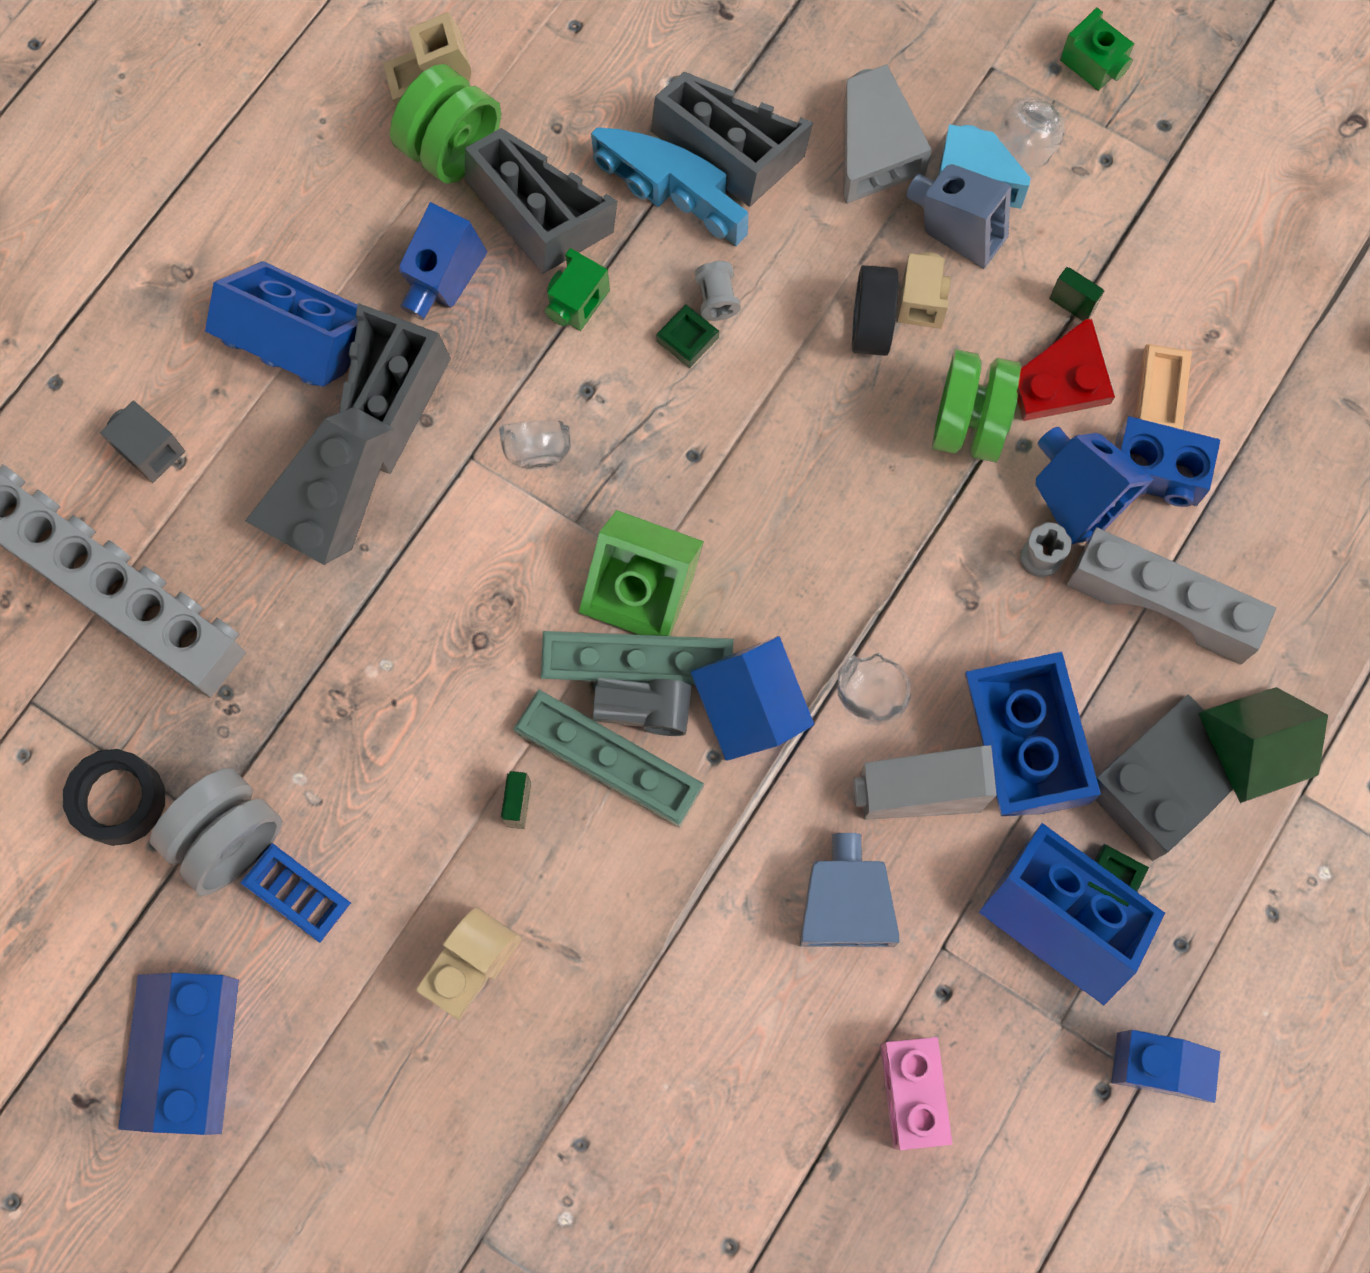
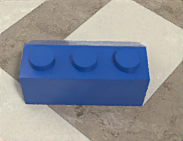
M261 261L214 282L205 332L220 338L222 343L228 347L243 349L260 357V360L266 365L281 367L298 375L303 382L309 385L324 387L344 375L351 365L349 352L351 342H355L358 324L356 317L357 304L265 261Z
M1062 651L965 672L983 746L991 745L996 799L1001 816L1038 815L1090 805L1101 794Z
M1043 823L1039 825L1005 871L979 911L981 915L994 923L999 929L1006 932L1103 1006L1137 973L1165 915L1164 911ZM1090 881L1129 903L1128 907L1117 902L1114 898L1087 885Z
M190 973L138 975L118 1130L195 1135L222 1134L239 979L225 975Z

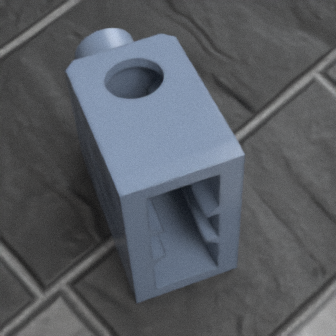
M954 164L947 165L935 181L921 174H918L912 180L907 191V199L924 207V226L928 235L981 268H986L1009 237L1010 185Z
M833 834L832 861H815L811 867L800 935V947H895L899 943V931L885 863L882 861H862L861 834Z

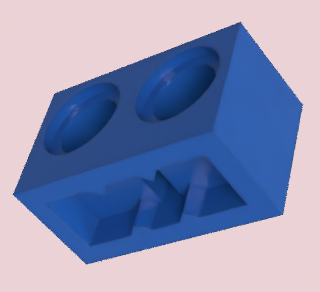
M1128 416L1117 434L1115 446L1130 459V454H1138L1147 461L1148 466H1139L1150 474L1154 480L1140 495L1150 494L1164 498L1168 504L1173 506L1188 507L1191 505L1198 506L1210 491L1221 439ZM1176 466L1187 467L1192 472L1194 478L1181 475Z

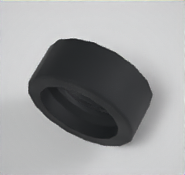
M861 266L853 316V353L888 356L893 340L897 310L898 270L896 268Z
M120 749L100 750L83 758L69 773L63 788V809L69 823L83 836L111 846L131 844L146 836L156 825L165 807V787L158 772L137 755ZM121 769L131 772L138 778L142 787V798L137 810L127 821L119 825L107 826L98 823L91 817L88 810V796L92 786L102 775L112 770Z

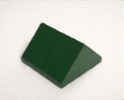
M1275 687L1198 713L1240 804L1319 775L1328 714Z

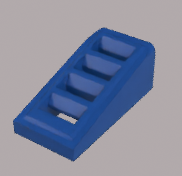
M273 843L241 881L242 885L319 943L351 904L350 901ZM279 861L286 868L270 888L266 890L260 883ZM293 873H295L302 879L284 902H282L275 896ZM311 885L317 892L298 914L291 908L307 887ZM326 896L333 903L314 926L307 919Z

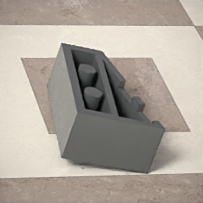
M687 72L681 73L655 96L651 132L661 140L690 151L726 174V190L751 207L805 157L813 122L800 117L797 123L774 114V107L761 102L759 107L734 98L735 91Z
M500 128L465 147V182L542 274L566 261L565 254L569 248L580 253L614 233L618 204L616 199L608 194L601 197L582 185L583 179L573 172L566 175L547 163V156Z
M358 303L356 311L358 324L355 342H351L349 352L351 358L348 382H344L339 413L355 407L394 428L380 471L391 474L451 357L438 332Z
M355 407L325 418L245 521L323 565L351 551L394 428Z

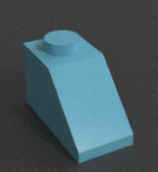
M949 124L938 176L947 165L954 164L1001 181L1011 186L1010 207L1021 209L1031 178L994 132L980 130L972 125L956 126Z

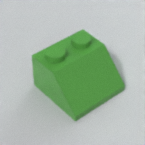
M616 510L599 532L579 613L639 635L671 636L693 581L704 541Z

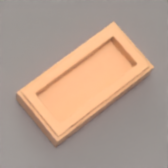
M1146 344L1142 353L1134 418L1183 430L1192 351Z

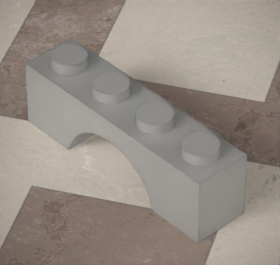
M1097 527L1085 543L1066 586L1108 605L1132 604L1164 614L1188 629L1194 636L1197 645L1238 664H1243L1260 649L1276 610V607Z

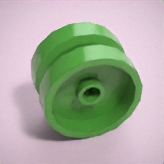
M434 65L422 72L408 86L399 100L391 120L390 138L392 144L412 160L421 162L425 170L446 184L458 182L465 177V147L499 129L502 115L500 103L477 86H470V82L448 65Z
M955 349L939 406L932 449L956 454L963 446L969 427L973 428L970 440L972 458L997 463L1006 435L1010 431L1016 409L1021 363L996 358L989 365L984 383L981 385L979 384L982 361L979 354Z

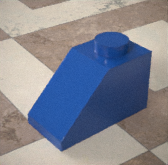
M1137 1030L1117 1032L1111 1083L1215 1103L1221 1051L1184 1039Z

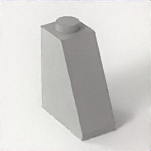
M887 64L873 70H861L852 78L847 79L844 98L843 197L848 204L913 179L918 174L923 175L927 172L932 149Z
M991 745L867 762L860 772L861 777H854L853 779L855 806L864 807L865 820L981 813L997 796Z

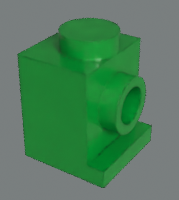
M1096 7L1068 34L1060 61L1099 91L1111 79L1118 81L1127 72L1133 62L1130 54L1135 43L1101 18L1103 11Z
M569 248L565 254L567 267L564 271H557L548 284L549 304L544 309V312L555 323L561 326L569 324L581 331L610 291L608 269Z

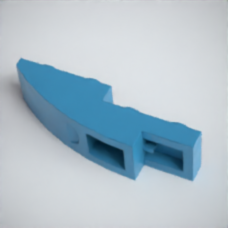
M599 127L591 133L593 159L604 172L608 174L615 173L624 180L636 197L642 200L647 198L657 207H660L671 196L672 201L680 210L685 213L692 212L704 222L706 228L719 239L726 238L735 246L748 235L749 212L726 195V174L708 161L684 148L642 133Z

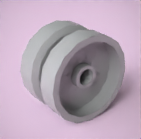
M233 768L218 770L192 785L169 806L151 831L149 843L170 865L181 864L179 874L200 896L213 894L229 885L247 871L270 847L279 834L283 823L281 817L264 799L251 800L252 788Z

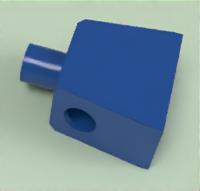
M432 202L429 203L399 266V272L411 286L400 305L404 311L418 319L424 320L434 301L449 308L455 305L488 252L470 221Z
M1055 427L1046 432L1037 444L1051 462L1036 477L1035 485L1057 523L1066 530L1067 535L1071 538V544L1086 542L1096 527L1105 531L1154 480L1150 474L1103 435L1098 433L1076 435L1070 440L1060 427Z

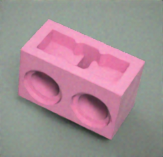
M938 1037L893 1041L881 1044L880 1049L893 1149L907 1150L953 1145Z

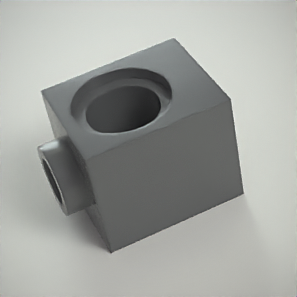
M134 400L126 408L115 412L110 417L107 426L100 432L121 456L152 483L185 452L174 435Z

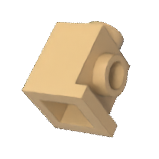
M931 252L921 254L909 253L903 278L898 323L942 329L948 309L949 300L947 299L951 277L943 276L945 258Z

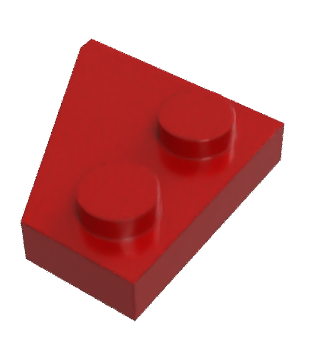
M1092 318L1084 320L1021 368L1017 401L1023 421L1112 403L1115 395Z

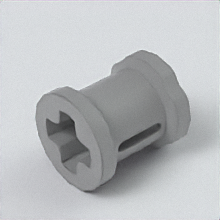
M714 261L698 267L694 275L697 284L701 285L703 304L700 306L701 316L707 320L718 321L738 314L741 310L740 300L734 297L731 281L734 277L732 264L726 261Z
M1046 522L1034 528L1021 550L1020 560L1022 566L1028 573L1036 577L1053 575L1058 571L1063 560L1071 550V538L1067 535L1066 530L1056 523ZM1042 545L1049 547L1048 554L1050 556L1043 554Z

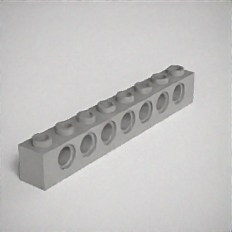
M2 464L0 467V545L211 698L246 654L235 642L240 634L217 617L212 624L199 616L203 608L181 591L175 598L163 590L167 582L146 566H143L139 572L127 564L131 559L130 555L110 540L103 546L91 538L96 532L75 515H72L68 520L62 518L56 513L60 506L38 489L33 495H30L21 488L26 482ZM17 504L14 512L4 517L6 510ZM52 529L50 537L44 542L38 543L40 536L45 531ZM88 554L84 565L73 569L75 561L80 556ZM124 579V585L121 590L113 595H109V589L112 584ZM161 605L160 612L154 619L144 621L145 614L151 607ZM197 631L198 634L195 642L188 647L180 648L183 636L188 632Z

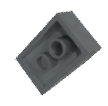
M1189 694L1096 777L1101 794L1095 801L1152 861L1168 853L1233 790L1198 713L1204 709Z

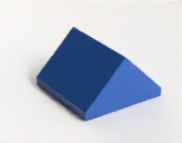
M780 636L690 671L725 761L777 747L815 725Z

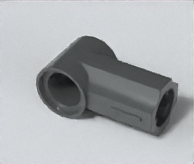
M598 678L594 697L593 719L597 722L640 726L645 731L657 735L684 736L687 731L692 686L685 682L671 679H654L647 684Z

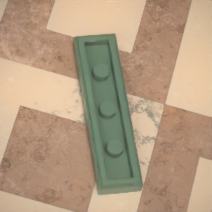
M543 631L541 679L598 681V678L639 683H649L654 679H671L695 685L690 671L732 655L734 639Z
M540 689L537 690L513 729L516 734L679 828L704 787V783Z

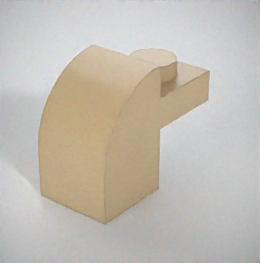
M449 12L409 28L414 51L383 63L392 99L396 104H398L408 86L422 72L434 65L446 64L468 81L471 78V67L462 34Z
M477 907L462 919L443 943V946H445L444 950L416 988V991L457 1020H460L489 977L495 980L523 938Z

